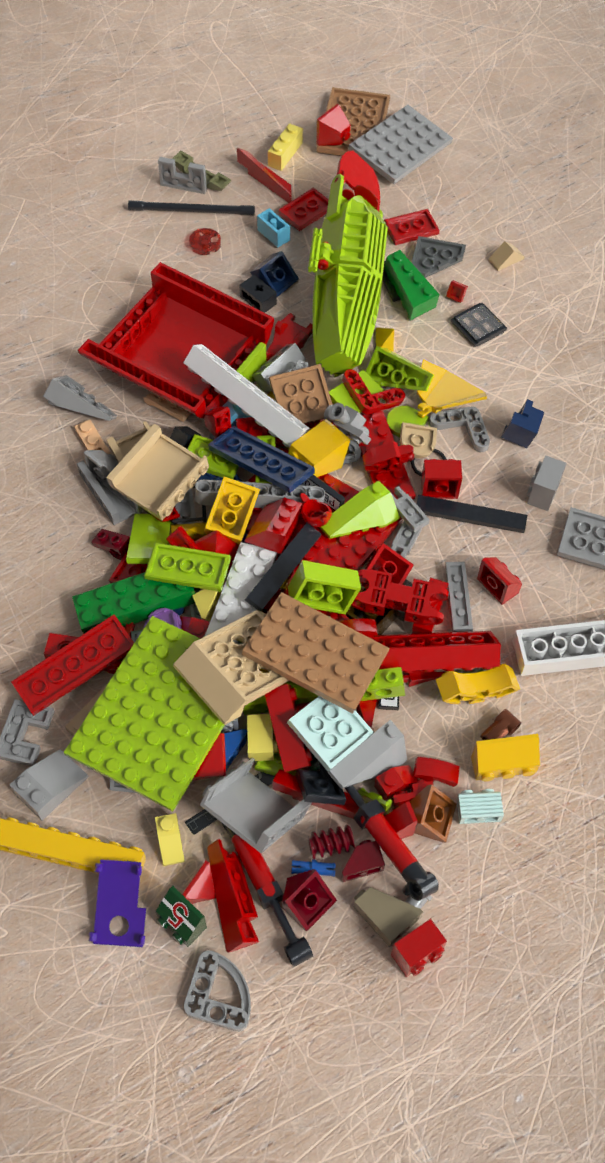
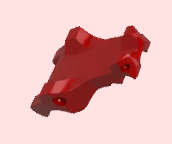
M289 313L281 321L278 320L275 324L273 342L266 351V362L287 344L296 343L298 348L302 349L309 336L313 333V324L310 323L306 328L294 322L296 315Z

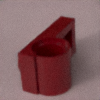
M101 529L91 543L94 547L109 551L113 557L122 560L128 551L130 537Z

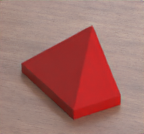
M208 861L204 862L182 894L192 904L216 899L210 863Z

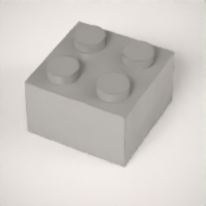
M545 456L543 462L539 461L526 495L529 497L527 504L549 511L563 476L566 462L549 456Z

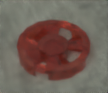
M197 229L189 237V246L193 248V252L199 255H210L211 251L215 250L217 252L221 247V237L213 229ZM217 237L218 241L212 242L211 238Z

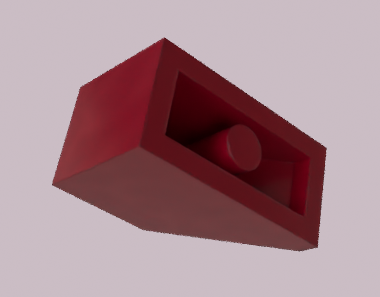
M365 840L356 846L342 871V883L384 871L385 862L376 841Z

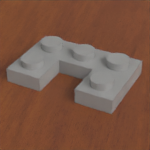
M159 157L158 168L161 186L201 194L206 193L205 165L190 163L188 166L189 174L176 172L175 159Z
M14 700L0 736V759L33 766L37 761L41 747L37 744L24 742L25 733L28 725L48 730L55 712L54 709L47 707L33 716L24 701Z

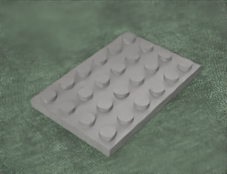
M406 105L349 144L348 150H354L374 170L395 184L451 144L453 138L411 106Z

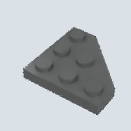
M418 236L411 263L426 278L463 261L466 245Z

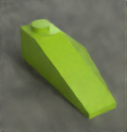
M376 346L366 369V373L380 386L427 391L434 377V374L399 354Z
M377 481L364 488L334 511L328 523L319 528L331 539L349 535L353 531L362 530L364 532L372 527H385L397 521L400 516L391 492L380 481Z

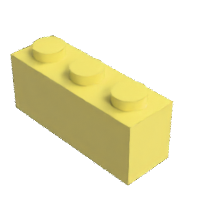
M288 124L268 150L269 167L280 171L283 170L303 143V128Z

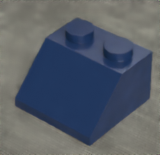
M283 251L270 255L250 271L252 276L255 275L263 280L267 286L273 288L277 293V297L299 280Z

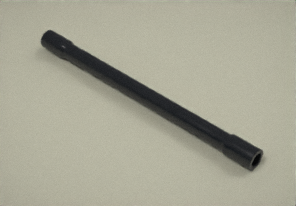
M128 201V210L255 215L254 205L235 206Z

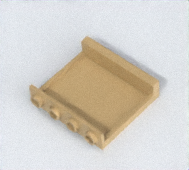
M154 424L106 478L110 487L162 521L171 514L173 507L183 500L185 493L195 486L198 478L207 472L209 464L205 455L203 458L198 457L162 434L161 428Z

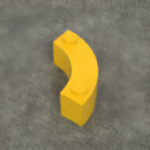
M500 664V667H494L493 669L466 674L448 671L443 673L442 677L436 679L442 700L450 704H460V701H468L469 704L484 702L485 697L496 696V698H500L521 690L513 668L506 664Z

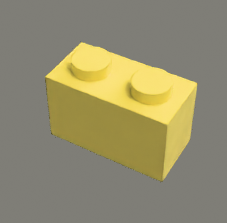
M270 714L247 715L249 760L252 758L255 761L274 760V753H278L277 741L273 740V734L275 733Z

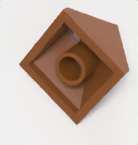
M430 784L410 801L417 819L414 833L446 843L457 804Z

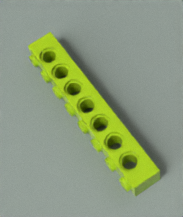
M402 668L378 670L361 701L405 696ZM292 681L282 684H290L291 688H295L297 693L295 704L312 702L318 697V695ZM265 694L245 705L244 715L269 713Z

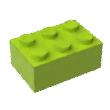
M302 560L288 585L290 597L313 609L340 614L347 613L361 590L358 571Z

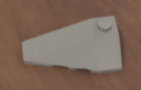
M389 720L329 770V775L342 789L370 778H376L393 767L401 766L407 761L404 735Z

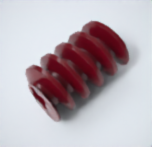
M348 824L345 825L344 831L340 826H337L336 833L332 828H328L327 835L324 830H320L319 837L315 831L311 833V838L308 836L313 860L316 859V853H319L321 858H324L325 851L332 856L333 849H336L337 853L341 854V848L344 847L348 853L352 845L355 850L353 833Z

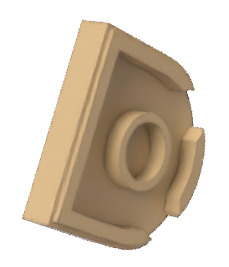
M402 422L400 446H413L414 457L417 459L428 457L436 445L437 428Z

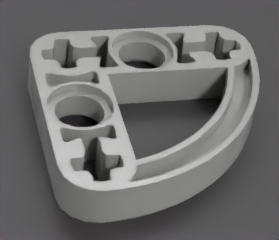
M204 951L200 955L184 1003L186 1014L190 1018L235 1032H241L247 1028L251 1013L250 993L245 978L234 963L214 951ZM209 957H212L213 962H215L214 965L210 964L208 968V973H212L211 976L206 973H199V970L205 971L206 964L203 960H208ZM218 967L223 968L235 981L241 996V1008L209 999ZM198 979H207L208 987L205 990H198L195 987ZM192 992L199 996H205L204 999L199 997L198 1006L201 1008L200 1010L196 1009L194 1013L191 1012L189 1004H194L196 999ZM215 1007L223 1010V1015L218 1020L210 1017V1011ZM227 1010L231 1011V1017L236 1018L238 1014H241L242 1019L245 1020L244 1023H239V1026H235V1021L232 1019H228V1023H224L227 1017Z

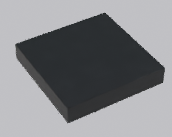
M300 769L296 771L295 776L304 802L345 805L347 799L343 789L334 780H325L320 771Z

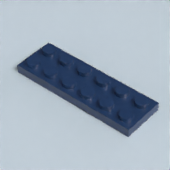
M232 426L208 444L209 450L288 493H291L315 474L313 466L235 426Z

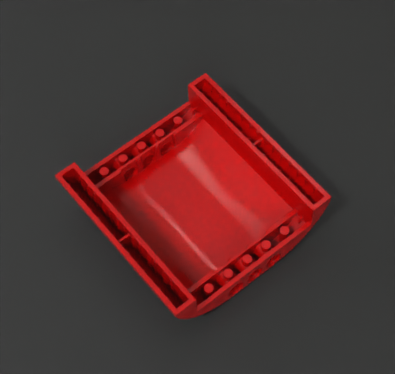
M160 262L150 272L152 288L100 344L87 339L78 349V353L82 357L191 414L204 418V414L218 406H223L228 401V398L224 394L216 392L215 387L202 381L201 376L191 372L188 366L184 364L193 345H204L230 367L237 370L260 342L267 345L272 332L274 317Z

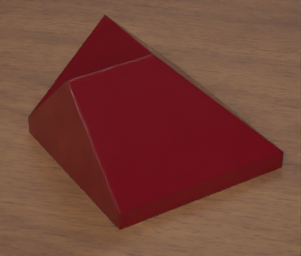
M312 869L287 878L282 908L307 932L337 899L317 870Z

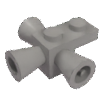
M341 403L332 404L327 407L324 412V419L334 423L346 436L350 435L354 442L368 445L371 441L369 430L363 426L366 419L359 412L348 406L344 407Z

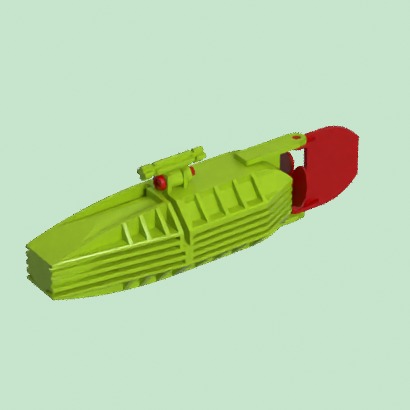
M354 150L344 153L339 159L337 175L333 178L330 188L327 215L324 218L322 229H313L308 272L313 271L315 273L312 310L315 360L317 365L320 363L321 367H324L325 371H329V374H334L335 378L345 373L346 370L361 365L369 347L380 303L388 230L387 225L382 219L383 212L380 210V187L373 168ZM344 183L351 187L354 193L349 189L343 190Z

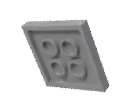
M571 507L557 556L605 570V517Z

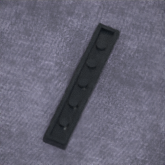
M418 495L416 504L428 516L525 533L526 514Z
M306 523L246 597L245 601L255 609L262 611L322 534Z

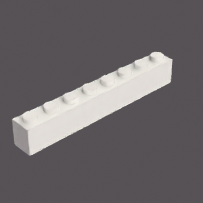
M193 345L184 361L188 369L201 376L202 381L215 387L216 392L224 394L230 403L238 405L244 414L252 416L258 425L266 427L272 436L280 438L286 447L290 448L293 442L310 430L308 426L204 345Z

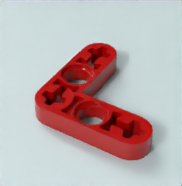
M346 370L342 377L343 384L359 410L364 414H372L399 406L405 398L404 391L399 388L371 394L355 370ZM355 389L361 390L363 394L356 393ZM378 399H384L386 403H380Z

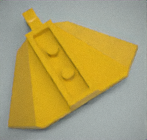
M423 359L421 368L434 374V377L427 391L417 390V395L422 400V403L418 405V409L421 410L418 411V416L423 418L430 412L436 414L445 408L487 399L486 393L448 370Z

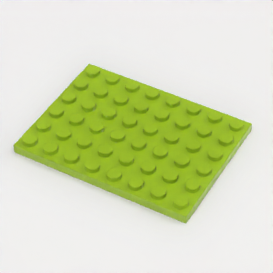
M152 616L63 753L71 759L173 812L225 726L173 667L174 663L192 643L200 638Z

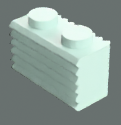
M485 789L481 793H474L473 790H464L457 796L459 824L495 823L502 821L504 813L501 792H494V789Z

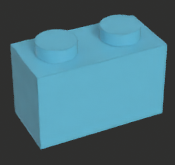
M270 208L257 215V230L277 248L290 241V225Z

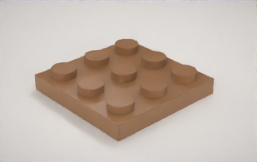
M321 364L269 377L275 402L302 423L308 424L324 419V412L328 406L332 405Z

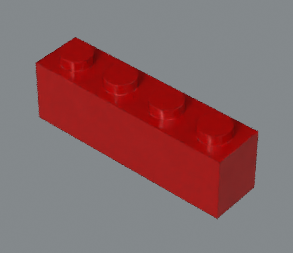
M290 684L281 685L266 693L265 698L284 772H289L311 766L310 761H313V755L287 723L290 718L301 711L300 708H296L295 700H297L296 690L294 687L291 688Z

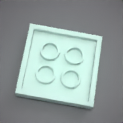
M320 696L287 721L288 725L327 771L331 770L374 733L356 710L352 714Z

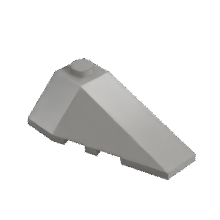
M67 375L53 378L43 396L53 406L107 421L114 420L117 417L104 404L96 402L94 395L85 393V388Z
M86 450L84 452L86 465L96 480L137 514H141L142 510L139 505L110 487L106 477L117 466L115 458L103 450Z

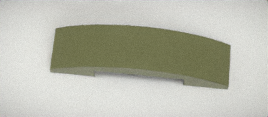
M179 151L172 158L175 159V166L182 173L189 174L188 166L190 163H194L193 157L183 151ZM206 170L208 189L222 191L231 182V179L219 172L214 175Z

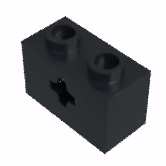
M255 275L239 285L240 297L252 307L266 313L277 305L276 291Z

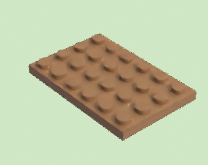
M332 87L326 112L336 104L340 105L351 125V135L341 145H317V152L342 156L350 151L348 150L349 144L386 120L391 95Z
M281 592L242 650V655L353 714L390 648Z

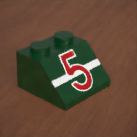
M174 886L168 890L155 911L158 917L156 920L158 924L165 930L169 928L174 933L172 937L180 945L184 943L189 947L207 928L205 916Z

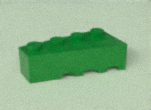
M398 250L388 255L384 271L391 284L394 285L396 293L402 301V306L408 313L409 320L411 321L436 308L440 294L404 253Z

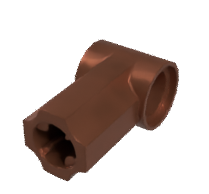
M504 709L496 717L494 723L480 737L482 740L505 738L507 735H512L522 722L508 709Z

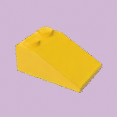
M224 477L205 526L204 535L218 530L240 545L260 489Z

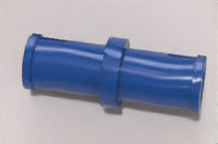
M313 859L311 862L292 860L291 874H300L315 869L320 876L335 877V870L327 869H335L336 863L316 862Z

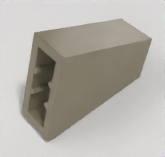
M372 887L366 891L362 889L354 897V909L389 947L419 921L423 915V911L420 908Z

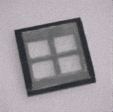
M483 302L457 314L451 319L454 326L474 347L484 344L507 330V327Z

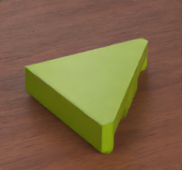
M363 787L357 791L366 803L377 799L385 809L384 816L389 813L392 804L391 799L387 801L382 800L381 795L374 792L368 793Z

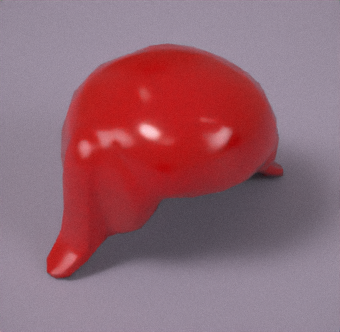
M301 493L300 497L303 501L301 515L303 520L314 528L326 525L332 516L331 508L326 503L310 499L305 493Z

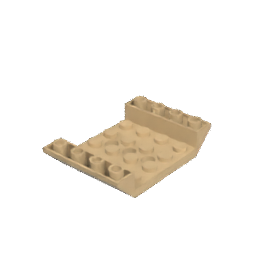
M259 610L193 642L173 665L224 725L240 717L245 705L289 681L242 655V650L266 616V613ZM233 641H241L243 644L238 645L235 644ZM259 669H266L269 673H262Z

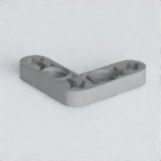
M476 407L440 411L430 416L429 425L430 427L437 428V430L466 426L474 450L477 452L488 450L490 439L480 411ZM457 416L459 420L453 421L450 417ZM479 427L481 431L475 432L472 428Z

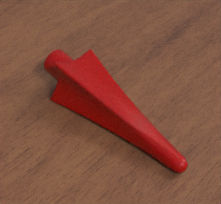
M414 670L413 673L403 675L404 683L408 682V686L411 687L438 679L445 672Z

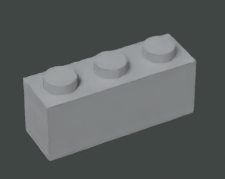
M296 343L287 344L252 376L263 392H272L269 377L291 372L294 370L298 360L305 361L306 358Z

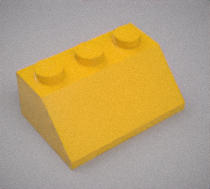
M531 734L476 741L471 755L475 779L491 781L497 777L509 779L521 774L523 776L534 775L540 766L539 735Z

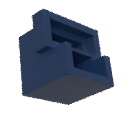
M527 399L520 411L513 413L511 422L505 426L501 438L528 448L538 434L545 412L532 407L534 402Z

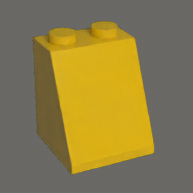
M325 419L290 445L288 454L315 468V474L313 475L319 477L342 468L351 439Z

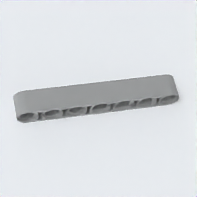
M199 480L195 485V501L201 505H214L222 481ZM241 482L260 489L254 508H263L284 497L293 499L303 505L300 497L301 493H305L310 499H316L318 502L324 503L325 490L318 486L299 485L291 493H288L270 483Z

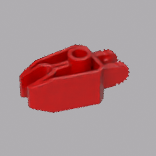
M392 441L371 448L363 455L365 470L373 473L398 471L402 468L403 463L414 460V447L411 445L398 446L397 442Z

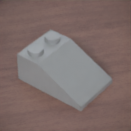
M59 749L26 769L9 785L13 793L43 821L89 776Z

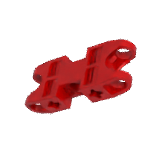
M358 570L360 584L367 590L357 594L351 604L352 607L383 616L385 608L406 612L404 621L422 625H439L443 622L444 615L436 611V608H433L430 604L447 600L449 592L446 588L419 579H413L412 587L391 582V573L377 570Z

